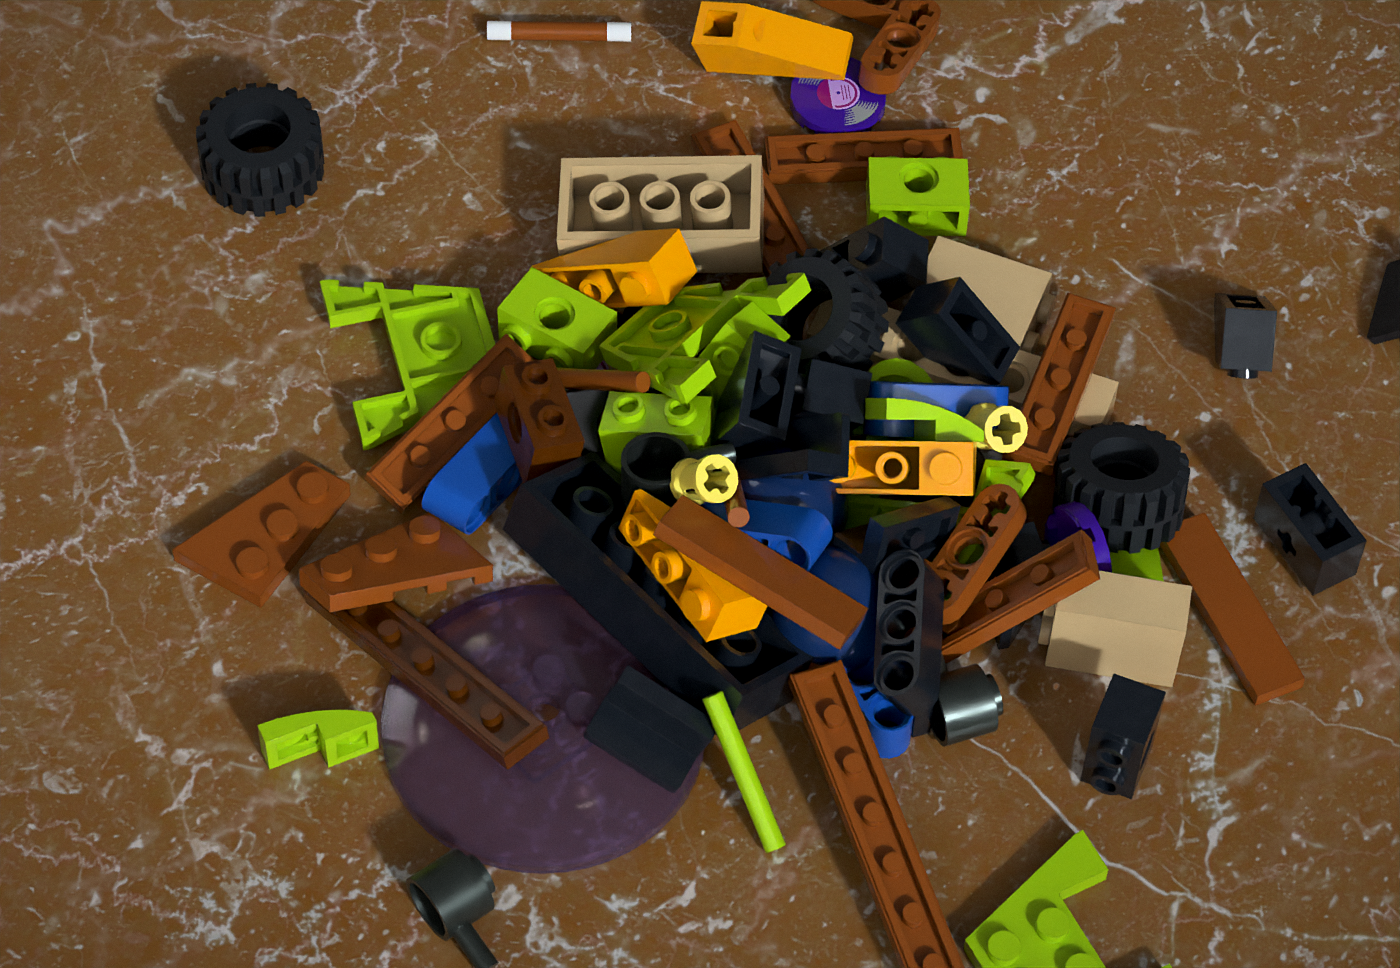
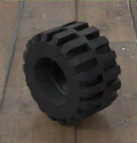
M256 83L246 84V89L238 91L236 87L227 90L225 98L215 97L209 103L210 110L202 111L199 117L200 125L196 126L201 175L207 192L210 196L216 195L218 204L224 208L233 205L234 212L244 215L246 211H254V217H265V212L275 211L276 215L286 213V207L289 205L297 208L305 203L304 195L312 196L318 189L317 181H322L324 175L323 164H325L320 119L317 111L312 110L311 102L305 97L297 99V91L289 87L283 91L278 90V84L267 83L266 87H257ZM259 146L275 147L271 151L262 153L246 152L248 149Z
M817 248L806 249L804 257L795 251L786 255L787 262L783 265L778 261L769 267L771 274L766 279L768 286L787 283L786 276L788 274L805 273L811 291L784 316L768 315L790 335L786 343L802 349L798 368L813 358L858 370L862 367L867 371L874 363L869 358L874 351L881 353L885 344L879 339L880 334L887 333L889 321L881 316L888 312L886 301L879 296L882 293L879 287L846 259L829 250L822 253ZM832 299V312L826 325L816 335L803 340V327L809 314L819 304Z
M1113 422L1112 425H1105L1103 423L1093 424L1091 429L1081 428L1074 432L1073 437L1067 438L1062 443V450H1059L1052 503L1053 514L1055 513L1054 508L1058 505L1074 501L1082 503L1097 519L1103 530L1109 552L1127 551L1131 554L1140 553L1142 548L1148 550L1159 548L1161 542L1172 540L1175 537V531H1179L1182 526L1190 476L1189 459L1185 453L1180 452L1181 446L1175 441L1166 440L1165 434L1157 430H1147L1146 426L1138 424L1132 426L1125 425L1124 422Z

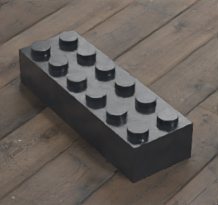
M595 451L520 485L503 530L674 695L708 715L702 699L723 691L738 730L743 729L793 700L794 696L788 683L789 676L808 670L814 657L792 644L780 632L772 617L764 612L756 629L706 642L618 529L627 509L621 497V476Z

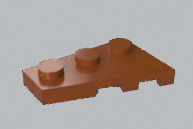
M305 461L173 548L174 561L262 608L350 497V484Z
M429 512L299 568L300 586L329 612L393 601L396 591L424 587L427 594L446 591L447 582L470 577L474 585L493 582V564L441 519Z

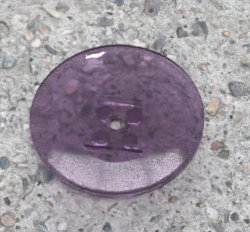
M522 585L490 592L457 606L427 628L529 712L533 707L540 704H549L558 710L559 713L554 719L542 721L547 726L550 738L510 769H505L394 675H392L387 686L381 715L382 750L391 783L401 802L412 817L442 844L450 849L457 848L466 856L473 854L482 864L503 870L538 874L563 873L590 868L627 854L649 840L676 815L694 787L703 763L705 749L696 758L681 787L675 793H670L584 738L583 733L606 693L627 665L668 691L670 690L561 585Z

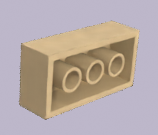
M762 155L561 158L556 239L559 256L637 231L679 228L697 268V273L763 272L764 179Z

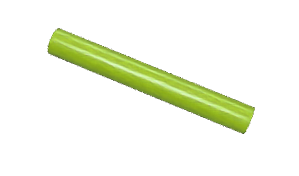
M723 691L703 698V703L765 853L785 846L786 843Z

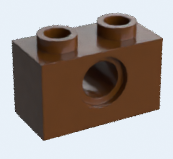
M553 358L504 365L494 406L523 483L581 457L585 440Z

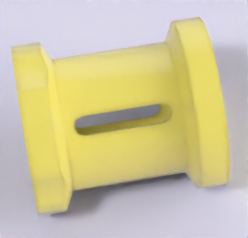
M979 403L972 406L969 413L964 417L984 431V442H977L978 449H992L1000 453H1010L1017 450L1027 437L1028 425L1026 418L1020 410L1013 406ZM998 425V429L992 430V426Z
M720 454L706 455L699 460L685 458L677 462L671 471L670 489L673 496L678 500L684 495L699 505L705 502L722 503L727 501L736 492L738 485V472L734 464L727 457ZM719 468H720V469L722 470V471L713 472L714 469H719ZM694 489L695 491L687 492L686 490Z

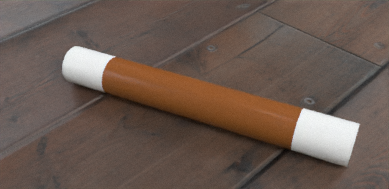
M487 21V40L631 42V22Z

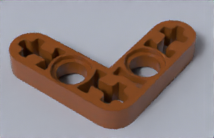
M812 0L823 8L881 29L863 53L858 73L859 84L865 90L879 95L890 94L900 88L935 38L941 16L940 6L933 0H877L885 5H874L864 0ZM918 19L916 27L910 24V22L914 23ZM889 42H901L909 45L910 47H896L891 45ZM884 63L889 65V68L886 67L881 71Z
M995 484L983 489L934 560L930 562L924 559L942 579L944 595L948 592L951 594L947 601L944 600L943 625L957 621L967 611L1025 524L1027 510L1016 490L1009 485ZM1006 506L1009 507V511L1006 514L997 513L994 517L991 515L995 508L1003 510ZM990 530L994 534L992 537H989L988 532ZM972 544L984 546V552L976 562L972 564H961L958 562V557L965 547ZM915 577L911 581H909L906 588L911 586L918 577Z

